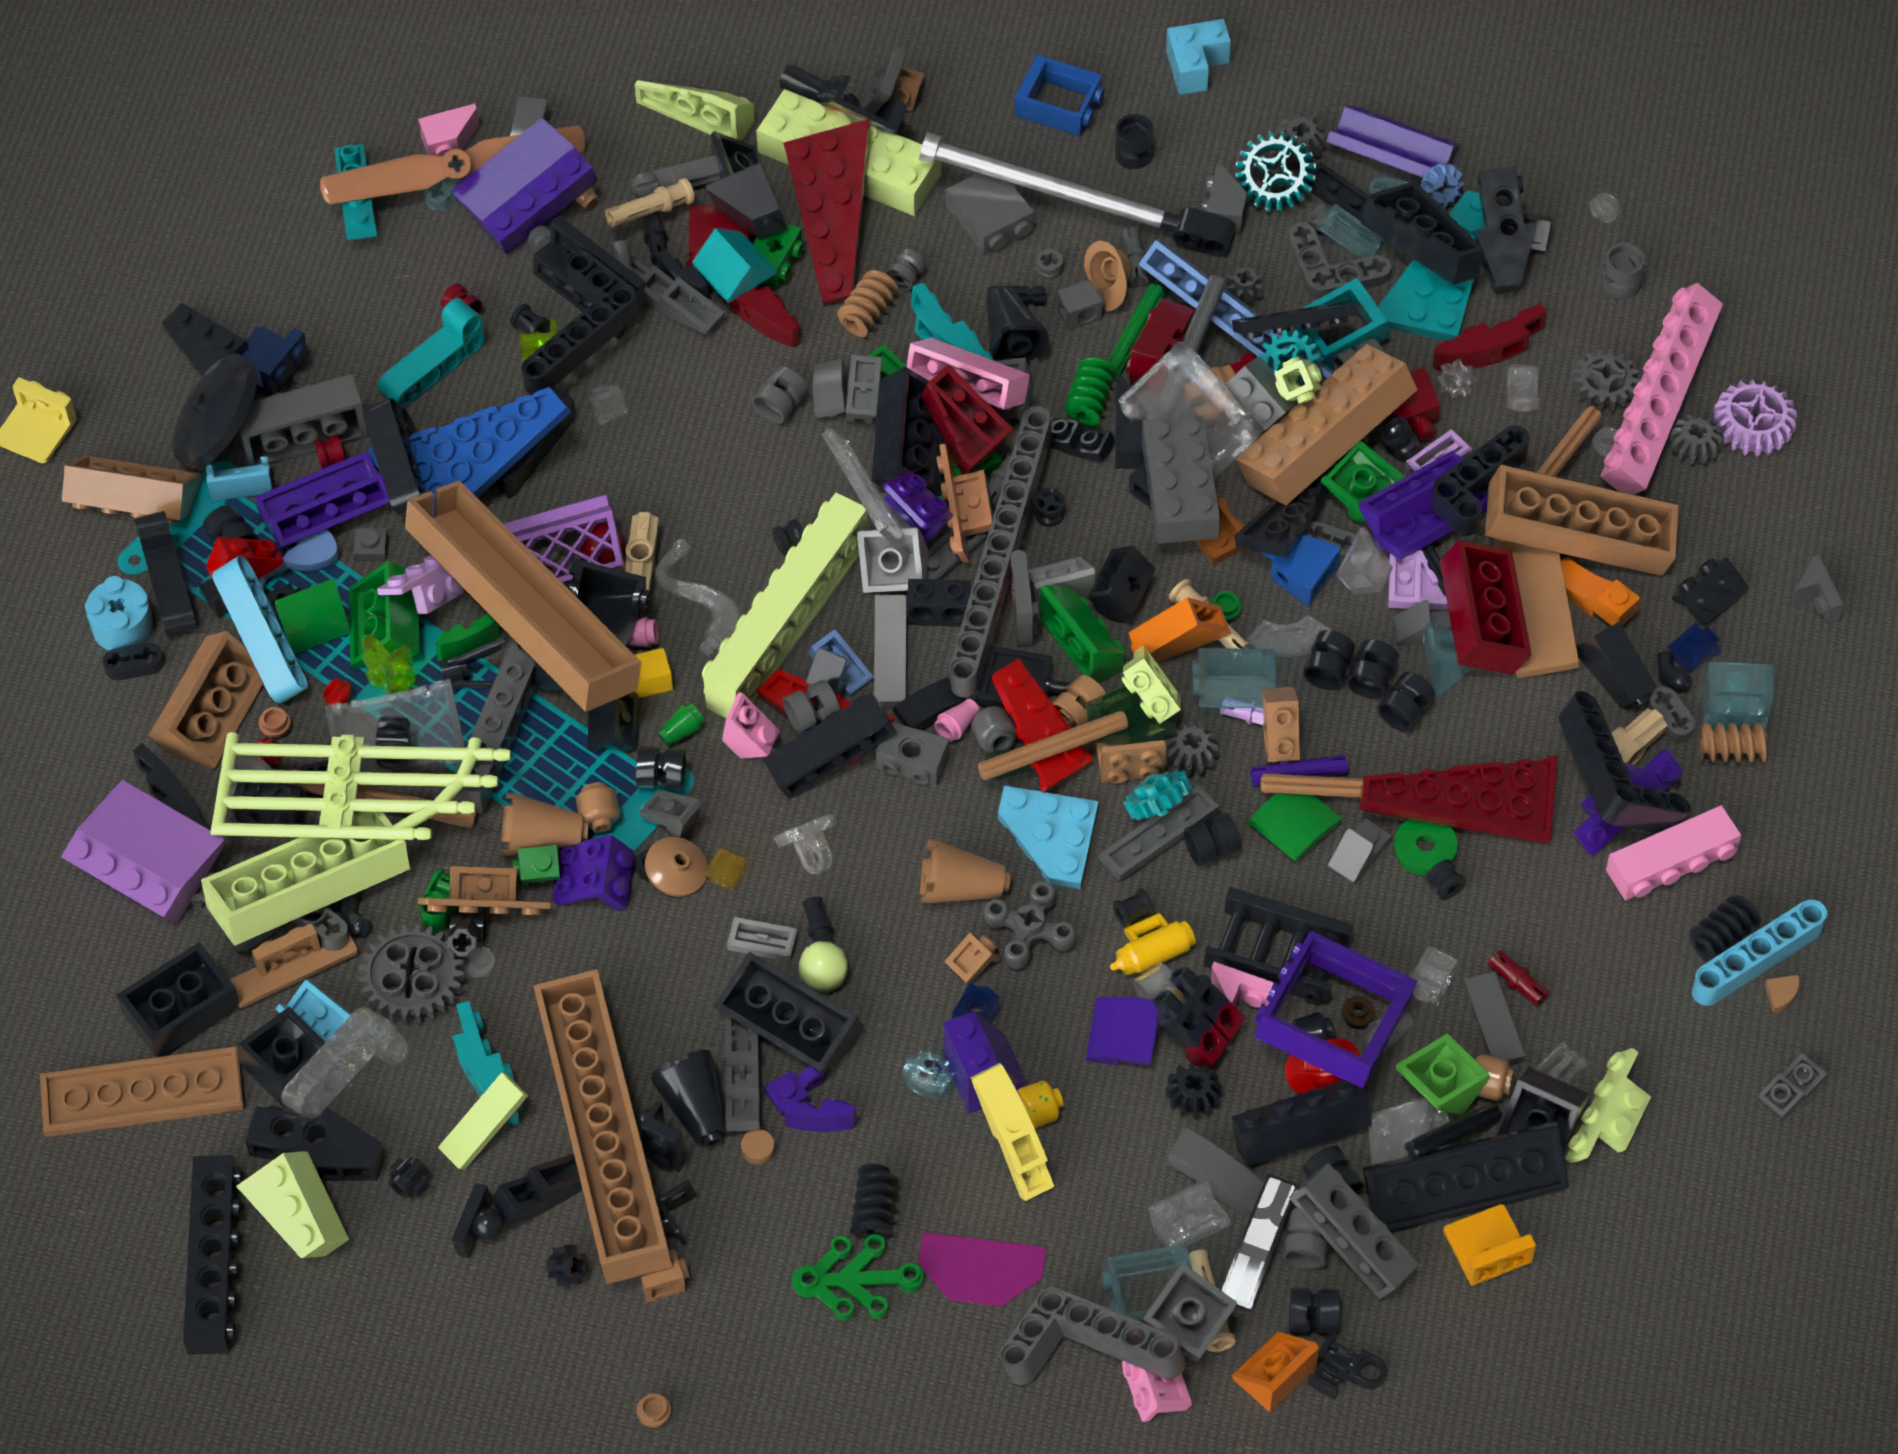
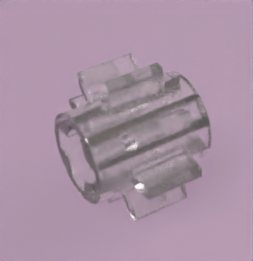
M1461 359L1453 361L1452 366L1449 363L1441 366L1444 373L1436 377V380L1440 381L1442 386L1441 393L1445 391L1450 392L1452 399L1459 397L1460 392L1464 395L1471 393L1469 385L1477 381L1476 378L1472 377V365L1468 367L1462 366Z

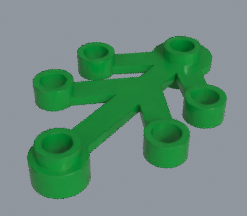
M872 1234L866 1238L865 1248L840 1273H828L839 1259H845L851 1254L850 1240L845 1236H837L831 1242V1250L815 1266L804 1265L794 1272L792 1287L801 1297H817L834 1312V1316L838 1320L847 1321L854 1315L853 1302L848 1298H838L828 1289L841 1287L868 1310L871 1318L882 1319L888 1313L886 1299L881 1296H873L862 1286L897 1284L901 1291L915 1293L924 1284V1274L921 1267L914 1263L904 1264L899 1270L861 1272L874 1258L880 1257L885 1251V1241L882 1236ZM876 1242L879 1243L881 1246L880 1248L874 1250L871 1249L869 1245L871 1243ZM839 1244L847 1246L844 1251H838L835 1247ZM907 1272H914L916 1276L912 1279H908L904 1276V1274ZM805 1277H813L815 1279L810 1284L802 1281ZM881 1304L884 1308L881 1311H874L872 1306ZM840 1306H847L850 1310L846 1313H841L838 1311V1308Z

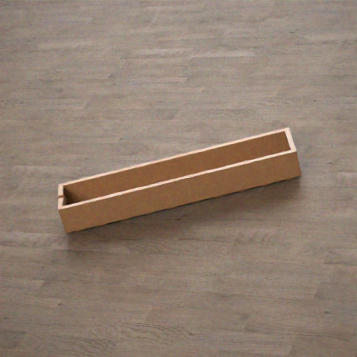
M460 480L436 489L434 518H432L434 494L431 491L407 500L405 529L585 712L638 690L641 661Z

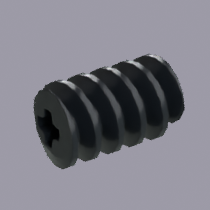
M1731 895L1726 899V902L1721 903L1717 907V910H1713L1708 915V918H1703L1699 925L1694 926L1690 930L1689 937L1698 955L1704 961L1709 962L1717 957V955L1725 952L1726 948L1736 945L1735 940H1743L1745 937L1744 932L1751 933L1754 930L1753 924L1758 926L1761 924V917L1756 907L1749 900L1740 895Z
M877 1163L862 1165L858 1169L859 1178L856 1182V1202L853 1204L854 1214L851 1219L853 1226L850 1228V1233L865 1239L872 1234L882 1237L890 1236L893 1233V1227L889 1224L894 1222V1215L891 1212L896 1209V1203L893 1199L898 1195L894 1187L899 1185V1178L892 1175L891 1170L884 1165Z

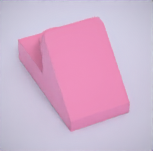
M1216 962L1212 966V984L1235 1007L1239 999L1244 1000L1252 1007H1260L1262 1004L1268 1006L1269 1001H1266V998L1274 984L1273 982Z

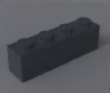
M871 692L857 697L851 705L840 712L828 715L822 723L814 728L802 731L796 739L788 744L776 747L763 760L779 789L790 800L896 735L897 731L881 703Z
M1344 1079L1231 1116L1236 1147L1248 1166L1372 1126L1367 1092L1364 1088L1358 1087Z

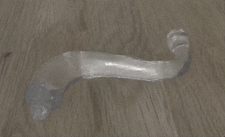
M678 538L672 544V549L658 563L655 569V578L666 591L701 603L714 613L713 623L704 632L706 640L699 646L700 652L708 656L714 649L719 650L723 640L726 637L730 638L735 632L736 624L739 620V611L734 601L725 593L711 587L679 581L668 575L670 567L681 557L685 558L692 551L690 545L685 540Z

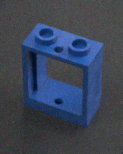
M1036 55L1015 96V116L1080 136L1084 127H1089L1093 120L1095 105H1100L1103 100L1105 88H1102V75ZM1044 82L1087 95L1079 112L1075 113L1035 100Z

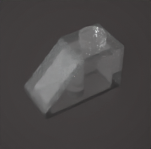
M1363 527L1360 528L1336 575L1353 595L1381 592L1393 566L1384 549L1380 547L1371 533Z

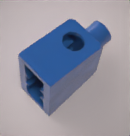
M1302 534L1288 558L1262 552L1261 554L1273 560L1271 579L1302 603L1310 606L1339 566L1341 547Z

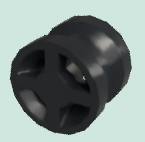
M1054 488L1040 490L1034 499L1035 519L1042 526L1054 527L1060 524L1065 516L1064 495Z
M795 518L790 520L784 527L776 526L772 528L775 544L783 556H786L792 546L796 547L802 539L804 530Z
M1450 859L1437 863L1429 870L1425 878L1431 886L1437 888V895L1442 900L1455 896L1463 889L1467 882L1461 873L1455 871V865Z

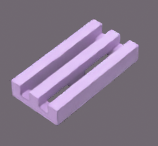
M1451 429L1408 459L1405 467L1409 471L1412 469L1415 472L1451 451L1456 452L1457 455L1465 459L1472 453V448ZM1451 441L1455 442L1444 451L1442 450L1439 453H1437L1434 456V458L1429 460L1424 465H1419L1421 462L1429 458L1431 455L1439 451L1441 448L1449 444Z

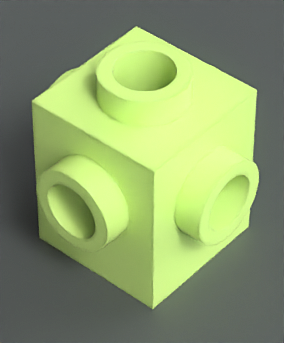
M1299 357L1284 362L1282 364L1283 368L1274 372L1277 378L1275 383L1278 392L1283 398L1285 397L1286 401L1297 400L1301 404L1315 398L1314 392L1322 389L1319 382L1322 380L1321 372L1315 363L1312 364L1310 360H1300ZM1301 375L1306 384L1304 386L1298 384V378Z

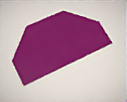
M923 1232L918 1264L948 1300L1003 1306L1042 1279L1046 1247Z

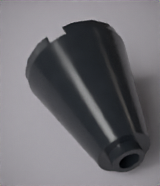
M1000 286L994 288L986 297L990 354L995 361L1026 358L1029 366L1031 359L1037 356L1039 360L1049 348L1050 339L1048 333L1011 287Z
M699 1050L688 1053L689 1059L678 1062L677 1058L661 1065L652 1072L651 1080L654 1087L695 1143H703L707 1147L723 1139L722 1134L726 1131L714 1058L710 1050Z

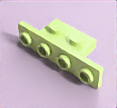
M1634 1048L1616 1052L1609 1059L1606 1075L1594 1090V1100L1582 1115L1581 1120L1583 1122L1581 1127L1569 1142L1568 1147L1570 1149L1565 1158L1569 1163L1587 1159L1598 1137L1617 1152L1627 1149L1651 1098L1650 1095L1627 1078L1638 1055V1051Z

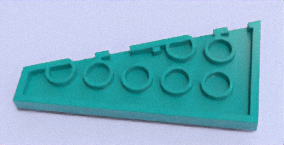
M1467 190L1449 215L1474 239L1476 230L1484 229L1479 193ZM1414 259L1378 305V308L1387 319L1389 329L1450 341L1460 334L1474 279L1452 285Z

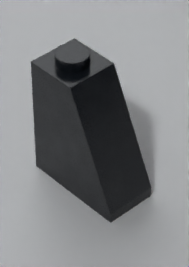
M761 163L706 185L715 209L759 240L788 229Z
M1620 622L1576 646L1578 658L1620 708L1630 703L1635 708L1651 699L1648 693L1656 689L1657 686Z

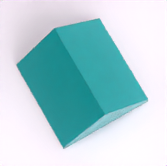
M715 228L692 261L693 266L727 303H730L777 274V270L740 231Z

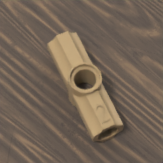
M639 512V514L632 516L629 543L626 546L625 572L646 577V590H650L652 573L655 570L654 558L659 517L653 516L650 512Z
M1648 708L1627 727H1618L1612 732L1624 763L1635 765L1644 755L1646 748L1667 731L1668 724L1663 719V715L1657 710Z

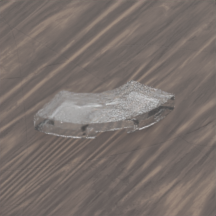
M1309 615L1299 622L1289 625L1274 624L1263 620L1246 641L1250 643L1249 649L1267 656L1295 657L1310 653L1317 634L1331 629Z

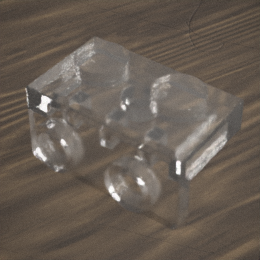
M1207 1180L1192 1185L1148 1207L1153 1232L1171 1253L1231 1226L1228 1214L1213 1198L1211 1186Z

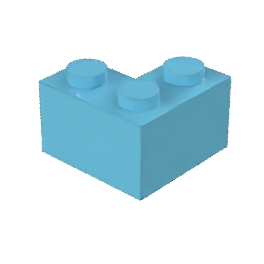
M1224 19L1167 28L1166 52L1179 95L1207 91L1208 67L1229 63L1231 41Z

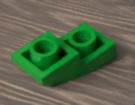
M487 613L481 619L474 620L468 630L459 623L450 630H445L436 641L437 660L441 661L457 657L493 642L499 637V623Z

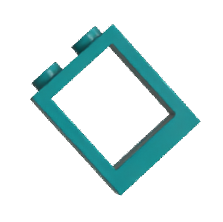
M1358 278L1303 308L1344 301L1356 303L1358 312L1367 323L1366 326L1328 347L1314 328L1301 329V325L1294 326V330L1301 332L1302 337L1307 334L1313 339L1311 344L1316 343L1320 346L1321 349L1316 354L1324 357V361L1321 363L1329 369H1333L1332 357L1335 354L1348 348L1354 350L1357 344L1370 338L1375 339L1379 343L1390 337L1387 319Z

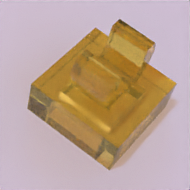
M719 847L706 868L704 876L707 880L734 891L748 868V860Z

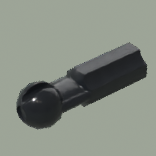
M793 64L788 65L785 71L782 72L779 80L781 89L820 103L822 99L820 90L825 82L824 80ZM843 94L841 99L861 108L860 101L854 94Z

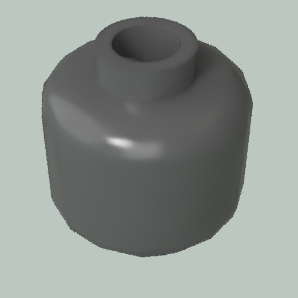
M992 706L981 710L975 715L971 723L972 733L979 746L988 753H1001L1008 750L1017 737L1015 732L1016 726L1010 715L1002 707Z

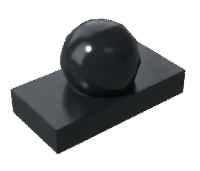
M480 1183L474 1185L451 1239L460 1257L470 1258L478 1238L482 1241H492L503 1232V1217L498 1211L491 1208L492 1196L487 1185Z

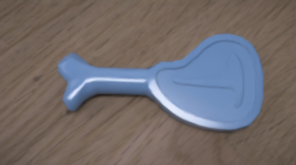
M324 530L298 541L297 545L287 551L283 557L284 562L282 566L258 579L262 589L265 588V584L270 577L287 569L308 572L320 570L334 564L339 556L338 545L334 537L328 530Z

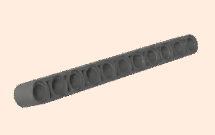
M1040 406L1029 408L1023 415L949 665L951 689L959 697L973 696L979 689L1011 579V553L1020 548L1051 442V416L1047 409Z

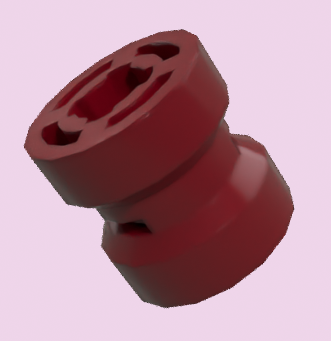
M460 283L451 285L441 297L440 304L443 308L455 298L463 300L478 314H480L483 307L482 301L475 295H469L468 290Z

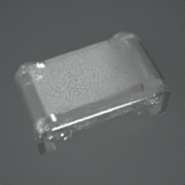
M1181 341L1177 342L1118 400L1121 404V410L1130 419L1142 420L1145 418L1146 420L1204 415L1214 479L1247 449L1264 430L1261 425L1256 424L1252 420L1250 413L1242 403L1233 398L1230 389L1188 345Z
M450 679L434 682L435 684L430 685V688H426V685L412 690L360 701H350V705L348 703L341 704L340 702L324 705L331 739L332 737H341V735H354V737H364V746H376L377 724L380 717L399 715V717H407L411 724L410 747L465 748ZM362 758L360 772L387 773L396 771L395 769L379 767L376 763V758ZM409 759L408 765L405 768H397V770L442 761L443 766L460 763L461 760Z

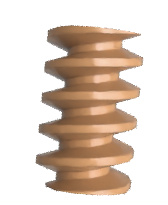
M876 270L867 271L863 279L860 280L856 288L845 300L844 305L838 310L837 316L843 327L857 337H866L868 329H871L875 325L874 321L880 318V312L886 310L887 304H890L893 300V295L898 293L896 282L883 272Z
M1708 722L1703 723L1699 734L1701 763L1705 754L1709 755L1711 763H1715L1717 754H1721L1724 763L1728 762L1730 754H1734L1737 763H1740L1743 754H1747L1749 763H1753L1756 754L1760 755L1762 763H1766L1768 749L1767 733L1763 730L1760 722L1754 723L1752 730L1747 722H1743L1740 725L1739 731L1734 722L1728 724L1726 731L1721 722L1715 724L1713 731Z

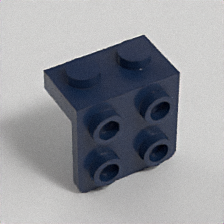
M257 327L246 339L249 348L241 356L250 360L255 365L257 373L256 387L274 395L309 353L303 331L294 327L288 336L283 338L263 327Z

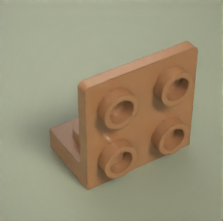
M1159 736L1096 743L1101 782L1118 784L1129 779L1141 778L1145 780L1147 776L1156 772L1157 774H1163L1165 772L1166 741H1160Z

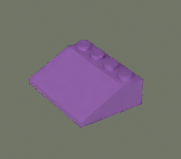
M121 780L79 826L61 857L160 916L178 924L191 903V898L201 886V880L208 874L227 840L221 836L210 835L211 831L126 781Z

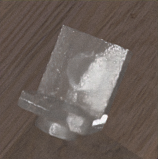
M1508 366L1506 382L1507 409H1514L1520 412L1538 410V366Z

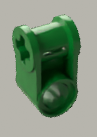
M438 868L434 872L421 898L449 899L450 875L445 874V870ZM419 904L423 928L426 930L429 926H432L433 933L446 930L450 924L452 913H456L459 906L447 905V912L431 914L432 911H427V905Z

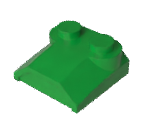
M1360 440L1335 468L1321 479V482L1346 505L1347 513L1353 520L1367 523L1359 510L1358 503L1405 476Z

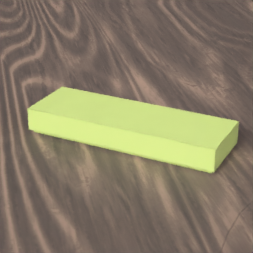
M501 1073L438 1148L459 1170H465L528 1095L506 1073Z

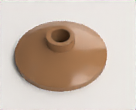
M666 837L655 842L650 847L645 858V871L650 882L658 890L670 896L684 897L697 892L703 886L708 875V864L703 852L691 841L679 837ZM675 859L682 861L684 865L677 864Z

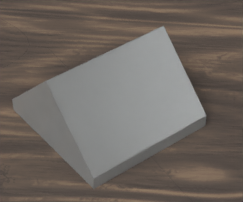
M919 527L857 531L863 593L904 591L908 589V579H926L929 551Z
M1081 557L1028 570L1032 603H1038V612H1040V588L1042 586L1072 587L1078 596L1082 595L1087 600L1095 583L1094 567Z

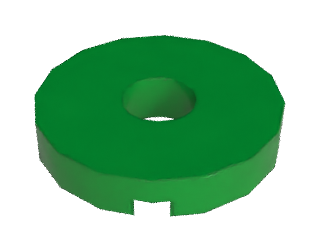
M1409 819L1402 823L1395 833L1393 852L1404 870L1414 875L1426 876L1429 870L1437 863L1446 859L1454 862L1458 841L1454 830L1450 826ZM1427 841L1434 848L1426 852L1420 850L1417 844Z

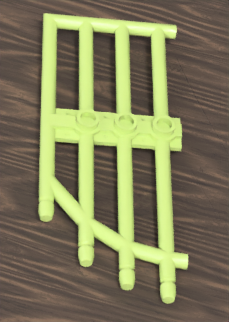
M230 732L226 736L210 835L396 840L431 839L432 829L425 827L415 829L414 827L438 813H475V803L469 801L459 803L458 801L451 800L463 787L484 786L485 788H492L498 786L497 776L470 774L476 761L511 760V750L480 748L482 740L476 737L469 739L467 748L364 746V737H354V735L332 737L331 745L238 743L239 735ZM236 756L329 757L327 771L234 769ZM362 758L463 760L457 774L360 772ZM232 782L325 784L323 798L230 796ZM358 785L446 787L434 801L356 799ZM227 809L321 811L319 825L225 823ZM354 812L413 813L391 827L352 826Z

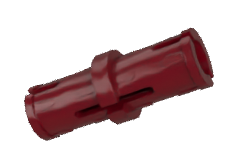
M1499 950L1496 953L1498 958L1496 955H1493L1488 962V966L1493 968L1508 982L1510 989L1513 991L1517 989L1536 1008L1541 1006L1540 1000L1543 1003L1546 1001L1550 991L1530 976V970L1526 967L1521 968L1503 950Z

